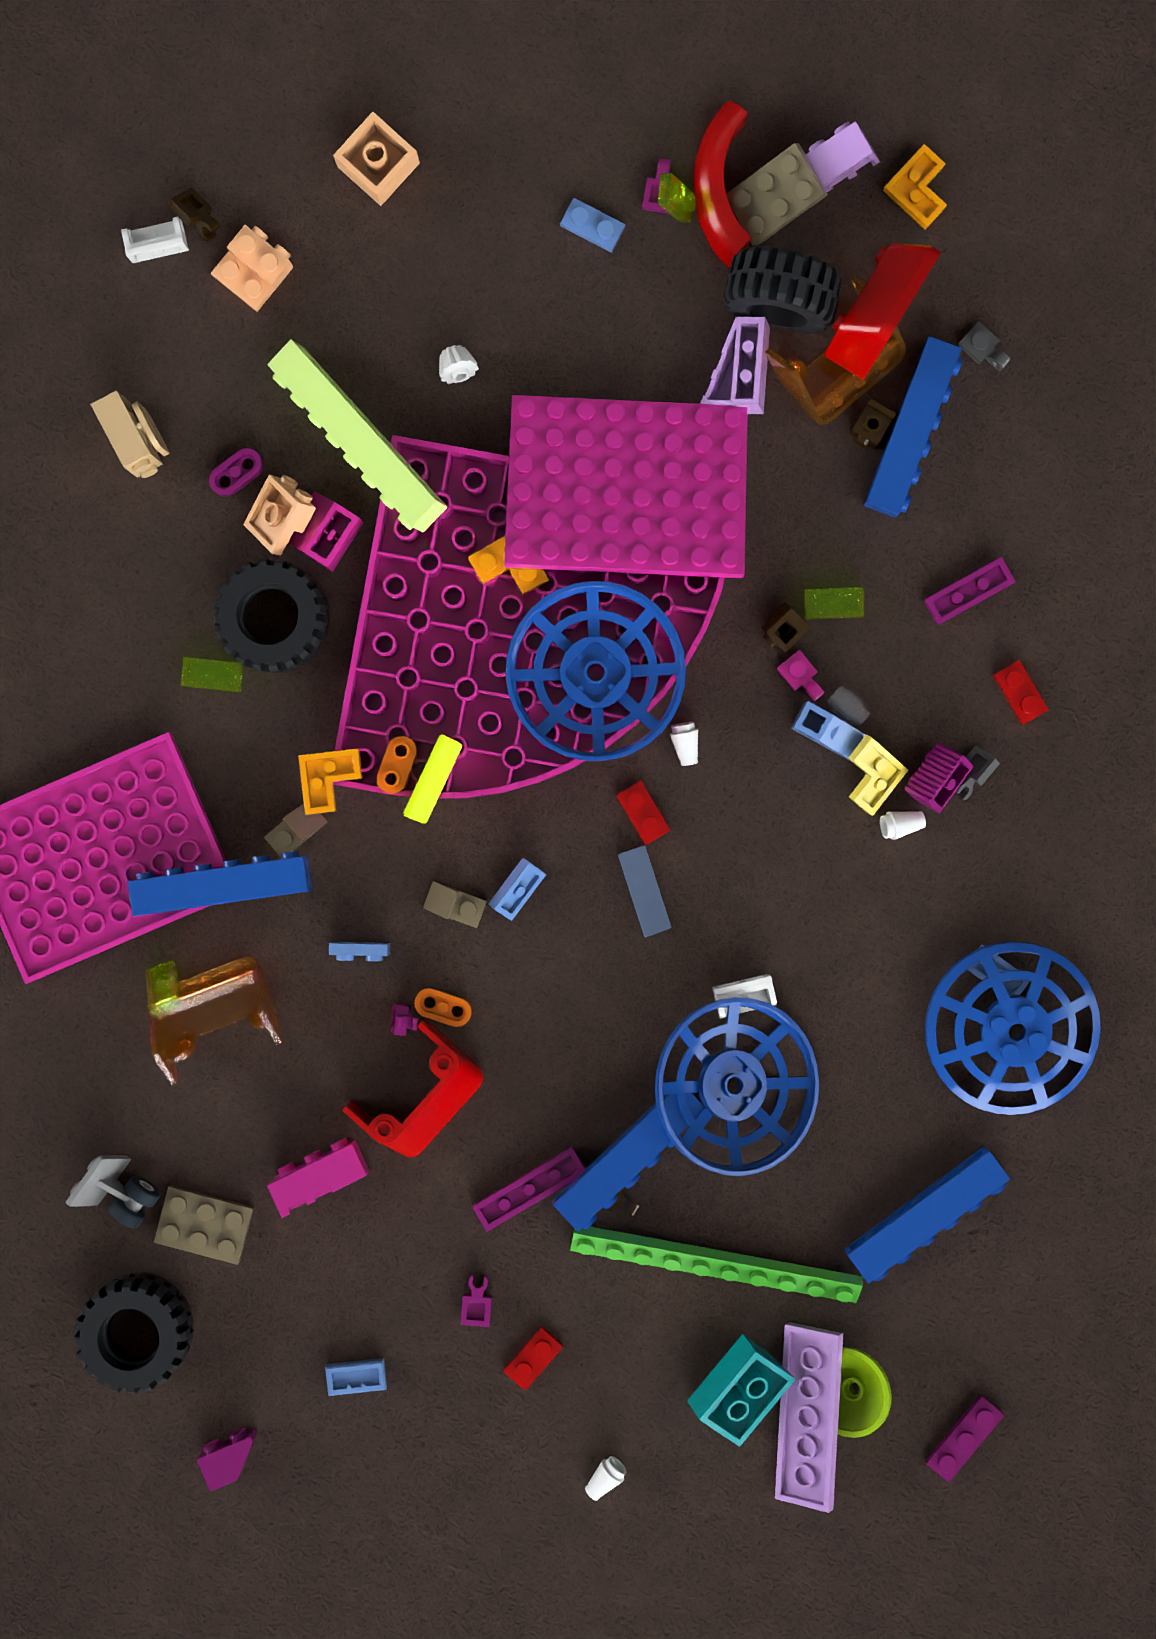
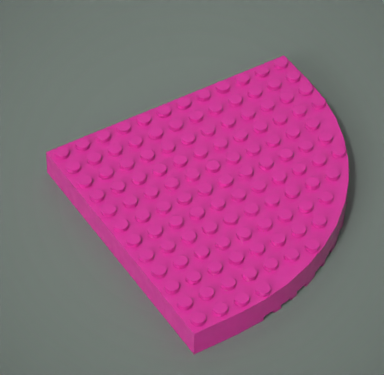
M392 435L391 445L448 508L424 532H421L415 528L411 530L406 528L397 518L400 513L395 508L390 509L380 499L335 751L359 749L362 779L336 781L333 784L389 794L379 788L377 774L389 742L398 736L412 739L417 746L418 753L406 787L399 793L389 795L411 797L441 734L461 743L462 749L438 799L472 798L505 793L540 783L575 768L585 761L564 756L549 749L537 740L521 722L508 693L506 680L507 654L511 639L528 611L542 598L574 583L601 581L627 586L642 593L657 604L670 619L682 644L685 665L687 666L711 621L722 592L725 577L543 569L549 581L523 595L510 571L507 570L487 583L482 584L468 557L506 535L509 456ZM598 592L599 610L617 613L632 622L645 610L641 605L624 596L608 592ZM579 593L563 598L549 606L541 614L555 626L559 621L572 614L587 611L586 593ZM654 617L642 631L653 646L657 657V664L674 663L675 656L669 637ZM588 620L575 623L564 629L561 633L574 644L588 637ZM599 620L600 637L616 642L627 630L614 622ZM534 623L527 629L520 644L516 658V669H534L537 650L541 641L546 636ZM635 638L624 650L630 660V664H648L645 651L637 638ZM554 642L550 644L545 654L543 669L560 668L565 652ZM593 664L587 670L588 677L593 681L601 680L605 674L603 667L599 664ZM676 675L658 676L655 694L646 708L647 712H650L665 696L676 681ZM649 676L631 677L626 693L638 704L646 692ZM561 680L543 681L547 696L556 707L568 694L565 692ZM516 681L521 703L529 718L538 726L549 713L539 700L534 681ZM618 701L604 707V725L617 722L628 716L630 712ZM576 703L564 715L577 723L592 726L591 708ZM636 719L632 724L621 730L604 734L605 749L640 721ZM559 722L547 733V736L553 741L568 748L583 752H593V737L591 734L573 731ZM400 745L396 750L397 755L400 757L405 756L407 748L404 745ZM390 773L387 775L386 781L388 784L393 785L396 783L397 777L394 773Z

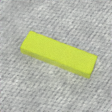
M443 734L439 735L403 812V816L423 824L427 823L462 749L461 743Z

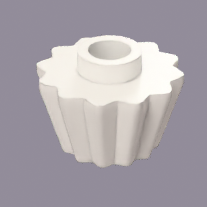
M461 345L447 347L446 350L442 351L439 358V375L441 381H447V384L463 382L474 376L475 371L479 369L476 360Z

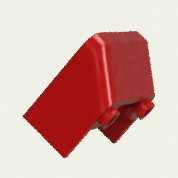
M891 243L889 248L883 245L874 260L878 265L847 315L841 312L832 327L837 332L824 356L864 380L942 252L931 245Z
M426 1018L417 1027L439 1046L431 1055L429 1065L431 1071L440 1081L403 1123L388 1113L380 1114L373 1119L352 1099L342 1110L374 1140L406 1157H415L425 1149L478 1090L484 1078L482 1069Z

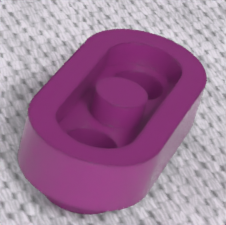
M244 448L237 451L211 472L209 476L211 489L222 497L234 495L260 475L263 470V460L253 449ZM252 460L254 463L253 467L249 470L244 469L245 461ZM225 477L230 478V485L222 487L221 480Z

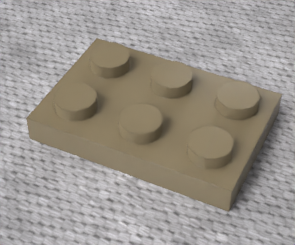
M794 143L726 195L742 228L751 237V244L758 246L828 194L799 143Z
M170 1185L168 1186L154 1243L238 1265L254 1207Z

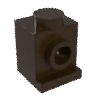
M870 399L850 432V435L854 437L853 441L862 448L868 449L870 446L875 449L896 413ZM872 420L877 423V428L870 429L867 422Z
M785 601L781 605L782 608L761 628L766 632L763 636L765 641L774 650L779 646L786 653L811 627ZM786 623V629L783 632H778L777 629Z

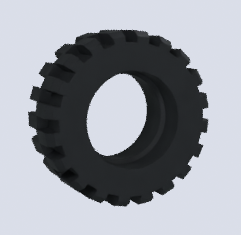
M755 246L749 249H742L732 258L723 301L726 309L731 311L735 317H765L770 330L783 331L790 334L799 333L801 335H807L808 333L819 334L826 331L834 322L843 281L836 268H832L831 264L822 262L815 256H808L803 252H794L786 248L777 249L771 246L759 248Z
M267 558L258 559V563L247 562L243 564V569L239 572L232 571L228 575L230 580L227 584L222 583L218 589L221 592L219 599L215 598L213 607L216 608V615L212 616L213 625L217 626L216 636L224 644L225 651L241 664L266 673L276 674V672L280 671L285 673L293 671V668L296 666L302 667L308 663L307 659L311 655L315 656L320 651L318 647L321 641L325 642L327 637L325 633L326 626H329L330 617L327 615L328 603L323 597V591L319 585L301 568L279 559H275V561H270ZM269 589L281 590L289 594L298 608V621L294 631L285 640L275 644H266L256 640L249 633L245 624V614L251 600L260 592Z
M133 1273L125 1274L120 1279L115 1278L104 1287H101L82 1308V1314L77 1318L75 1328L79 1331L74 1335V1345H80V1350L76 1355L79 1362L84 1360L87 1365L83 1370L88 1376L93 1373L98 1378L96 1383L103 1387L107 1383L111 1385L110 1391L117 1393L123 1388H126L127 1394H137L141 1388L144 1392L150 1391L157 1384L161 1385L168 1380L188 1354L190 1349L189 1343L193 1339L194 1330L190 1329V1325L194 1321L191 1312L186 1313L185 1309L189 1305L186 1298L184 1297L179 1300L176 1296L179 1290L174 1285L170 1288L164 1286L166 1279L158 1276L155 1280H151L148 1273H140L137 1277H134ZM121 1309H135L145 1313L153 1320L159 1332V1346L153 1354L136 1357L126 1354L117 1347L110 1333V1320L117 1311Z

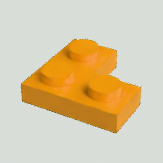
M924 144L887 183L883 191L926 230L943 212L947 204L927 187L944 168L946 163Z
M505 536L468 557L482 584L509 570L522 594L525 595L549 581L543 569L504 568Z
M359 749L298 755L305 815L335 812L336 803L333 782L362 779Z

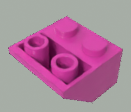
M314 491L311 495L313 499L310 503L316 509L303 533L293 532L288 544L333 572L364 523L358 516Z

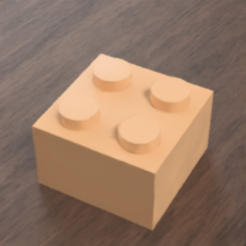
M374 112L364 120L333 155L338 168L380 206L420 164L417 151Z

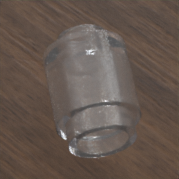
M842 685L826 702L832 707L830 710L851 726L856 723L860 727L871 714L867 710L870 704L850 688L846 689Z

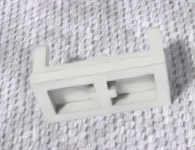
M179 216L174 217L171 222L132 231L127 228L121 229L125 253L132 263L189 251L183 222Z
M770 974L712 987L715 1001L739 997L757 999L773 1006L777 1004ZM728 1007L718 1008L720 1019L727 1017ZM740 1007L739 1014L755 1009Z

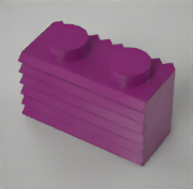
M936 743V746L927 753L922 766L909 778L905 791L918 803L940 814L974 766L964 755L941 743Z

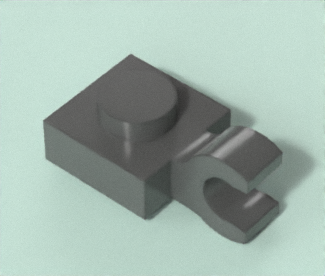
M980 322L958 343V346L978 365L986 359L1000 372L1010 361V357L1006 353L995 348L1000 340Z
M974 746L966 756L974 767L956 790V795L964 801L972 794L974 783L976 782L982 786L1000 764L996 758L977 746Z

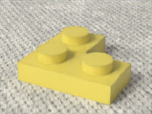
M865 735L848 757L866 773L849 798L866 813L873 816L908 772V769L872 737Z

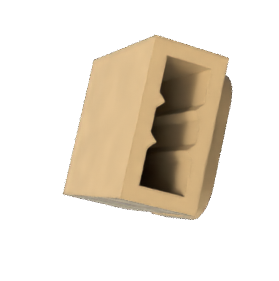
M117 390L90 404L123 467L137 478L140 476L147 478L157 473V467L163 464L157 453L160 452L163 456H166L170 452L148 411L138 401L131 405Z

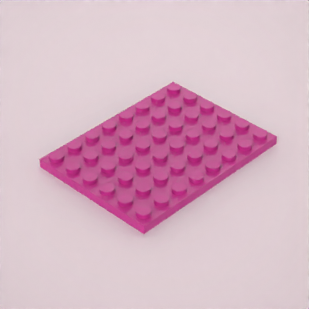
M512 395L504 568L743 578L745 574L748 408L694 403Z
M167 732L0 805V926L25 984L208 907L203 906L132 917L127 881L137 880L136 874L154 871L155 877L166 876L165 870L183 867L184 873L194 872L195 865L212 863L213 869L224 867L223 861H226L172 732Z

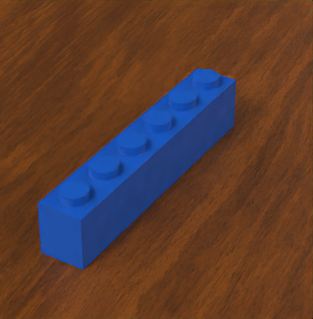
M930 336L924 342L863 506L894 518L900 512H906L912 497L907 495L911 484L916 485L922 471L921 468H918L921 457H927L932 441L928 440L931 430H937L942 418V414L938 413L942 402L947 403L953 388L948 385L951 376H957L963 359L959 358L962 348Z
M299 851L281 853L282 859L270 860V855L252 857L253 863L242 865L241 859L223 861L224 867L213 869L212 863L195 865L194 872L184 873L183 867L165 870L166 876L155 877L154 871L136 874L137 880L127 881L132 917L312 891L308 855L299 856Z
M685 1093L688 1108L695 1119L704 1106L692 1093ZM663 1095L668 1121L674 1133L681 1140L683 1136L680 1133L688 1124L680 1111L677 1095ZM656 1103L551 1201L553 1206L577 1232L581 1228L584 1230L588 1229L597 1220L595 1214L603 1207L605 1209L610 1208L618 1200L619 1197L616 1194L621 1189L632 1187L639 1180L640 1176L638 1173L647 1166L649 1169L654 1166L661 1158L659 1153L666 1146L669 1148L674 1146L661 1123Z
M982 1147L844 1250L868 1284L873 1280L877 1282L888 1274V1269L896 1263L900 1265L906 1262L912 1256L911 1252L919 1246L925 1247L932 1243L936 1238L935 1235L942 1229L948 1230L959 1222V1217L965 1212L971 1213L977 1210L983 1204L982 1200L990 1194L996 1195L1004 1190L1006 1187L1005 1183L1010 1178L992 1153L986 1147Z

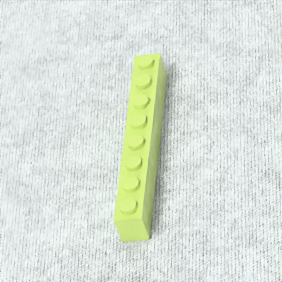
M290 339L267 364L275 373L272 378L282 388L286 389L288 387L292 392L290 398L302 409L305 407L310 412L307 416L309 420L318 428L323 427L328 432L325 435L326 439L336 448L341 447L345 451L344 459L355 469L357 467L361 469L364 473L361 478L371 488L377 487L382 493L379 496L382 502L390 509L395 508L400 513L397 517L399 521L409 530L415 528L424 532L448 508L446 504L303 346Z

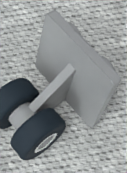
M100 1155L90 1162L87 1167L88 1172L82 1180L72 1187L71 1195L67 1199L66 1204L70 1207L98 1206L108 1192L118 1197L109 1207L111 1215L118 1222L129 1228H138L145 1218V1214L141 1209L142 1206H154L160 1198V1193L154 1185L138 1176L131 1177L125 1187L117 1181L131 1161V1158L127 1155Z

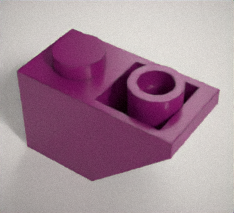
M241 1428L229 1435L230 1439L220 1443L219 1439H216L202 1447L203 1450L196 1460L210 1492L238 1480L257 1435L255 1428L246 1431V1428Z

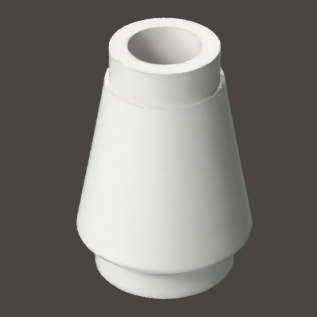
M694 722L672 725L670 737L681 766L697 764L698 728H695Z
M922 811L887 812L886 815L880 817V828L885 839L891 838L896 840L926 826L925 816Z
M613 1456L603 1459L585 1487L588 1496L593 1500H598L622 1483L627 1473L625 1466Z

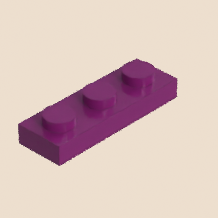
M1000 557L926 598L923 602L938 626L1016 583L1003 558Z
M980 1394L925 1460L926 1464L947 1482H950L1005 1415Z

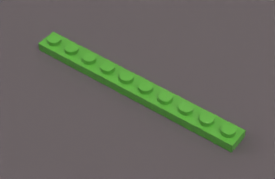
M589 1227L586 1230L581 1228L578 1232L574 1229L570 1251L579 1252L584 1255L607 1257L611 1260L629 1261L639 1265H650L666 1268L671 1271L678 1270L694 1273L698 1276H710L726 1281H738L754 1286L771 1287L786 1292L792 1291L809 1294L813 1297L836 1299L841 1302L856 1303L863 1287V1276Z

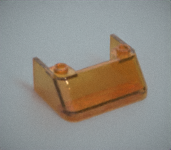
M854 275L851 280L859 296L867 282ZM896 327L864 380L825 357V352L807 367L804 362L797 358L786 361L770 348L765 353L781 384L815 422L820 425H826L893 370L903 360L906 346L898 327Z
M243 957L160 989L148 1001L151 1054L171 1085L177 1083L176 1062L192 1055L196 1048L197 1037L248 1018L253 1028H267L276 1045L282 1043L275 1004L261 968L253 957Z

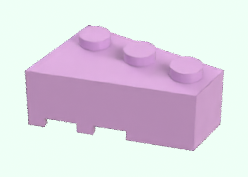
M856 121L852 124L847 122L839 126L834 131V136L827 141H824V139L817 141L809 147L810 152L806 154L826 192L832 190L834 185L846 177L850 180L857 176L856 171L867 163L871 162L873 166L880 163L867 137Z
M735 317L721 351L722 356L716 370L714 369L712 373V380L700 404L748 408V414H764L770 327L765 317Z

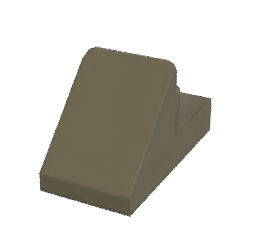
M303 803L282 818L283 821L264 838L282 858L281 853L293 852L328 821L321 813L305 815Z
M433 881L423 908L445 919L450 918L478 928L487 901Z

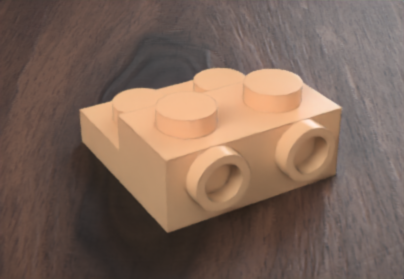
M244 225L227 246L229 251L214 268L211 275L258 312L293 269V265L288 260L291 255L279 244L273 248L267 243L268 236L261 229L254 226L251 230L248 226Z
M269 474L243 524L272 554L279 556L283 553L294 531L304 532L316 509L310 503L313 497L303 490L296 489L298 483L285 475L279 478Z

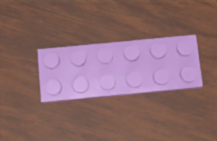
M789 1322L785 1324L782 1366L796 1380L780 1399L775 1499L829 1513L833 1510L843 1333Z

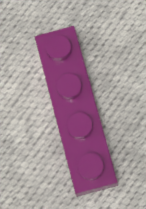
M571 1146L472 1205V1208L486 1232L573 1182L586 1168L574 1147Z

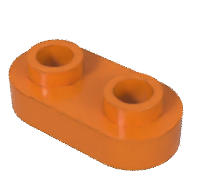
M398 736L389 742L377 774V784L382 791L396 794L406 787L418 753L417 746L412 739ZM400 745H404L407 748L406 755L402 757L396 753ZM390 773H394L397 777V781L393 785L388 784L386 781V777Z
M425 988L415 998V1009L421 1016L453 1027L465 1025L472 1015V1007L465 998L435 988ZM427 997L434 998V1007L430 1008L425 1005ZM455 1006H460L463 1009V1014L459 1017L454 1016L452 1013V1009Z

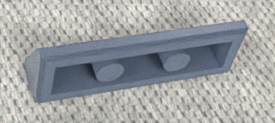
M645 845L619 853V861L644 938L672 928Z

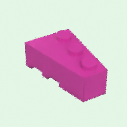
M346 1138L331 1144L332 1150L324 1154L317 1150L305 1156V1162L295 1166L291 1162L277 1169L279 1174L273 1178L267 1187L281 1218L290 1215V1211L305 1203L309 1205L315 1202L316 1198L331 1191L335 1192L367 1176L370 1170L355 1139L350 1142Z

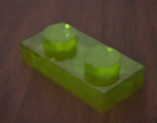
M672 173L660 174L658 204L679 222H691L692 212L695 210L696 205L693 192Z
M863 587L805 589V620L863 618Z
M183 657L181 686L241 693L243 664Z
M173 960L146 970L148 1005L153 1017L181 1007L178 970Z

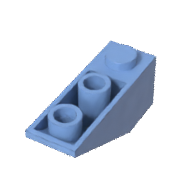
M809 701L803 704L791 726V729L849 761L851 760L848 757L865 737L864 733Z

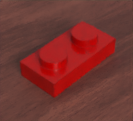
M1020 660L993 674L995 681L1021 725L1049 710Z
M642 781L616 795L645 845L671 831Z
M541 1326L504 1368L503 1372L526 1391L562 1350L564 1345Z

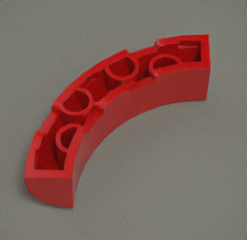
M726 101L708 125L700 142L693 170V198L698 221L710 247L728 269L731 266L732 258L742 249H748L751 237L739 224L731 210L724 184V163L727 153L738 133L746 125L748 116L746 110L732 101Z

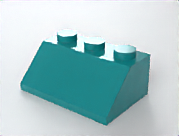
M742 1334L687 1401L700 1421L740 1447L796 1379L763 1347Z

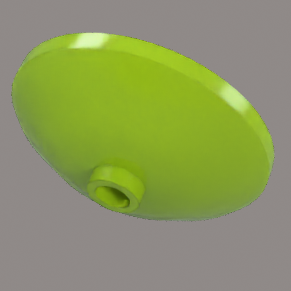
M842 1347L838 1435L850 1438L863 1437L877 1430L886 1420L891 1408V1388L884 1370L874 1358L859 1349ZM853 1383H857L859 1385V1392L853 1388Z

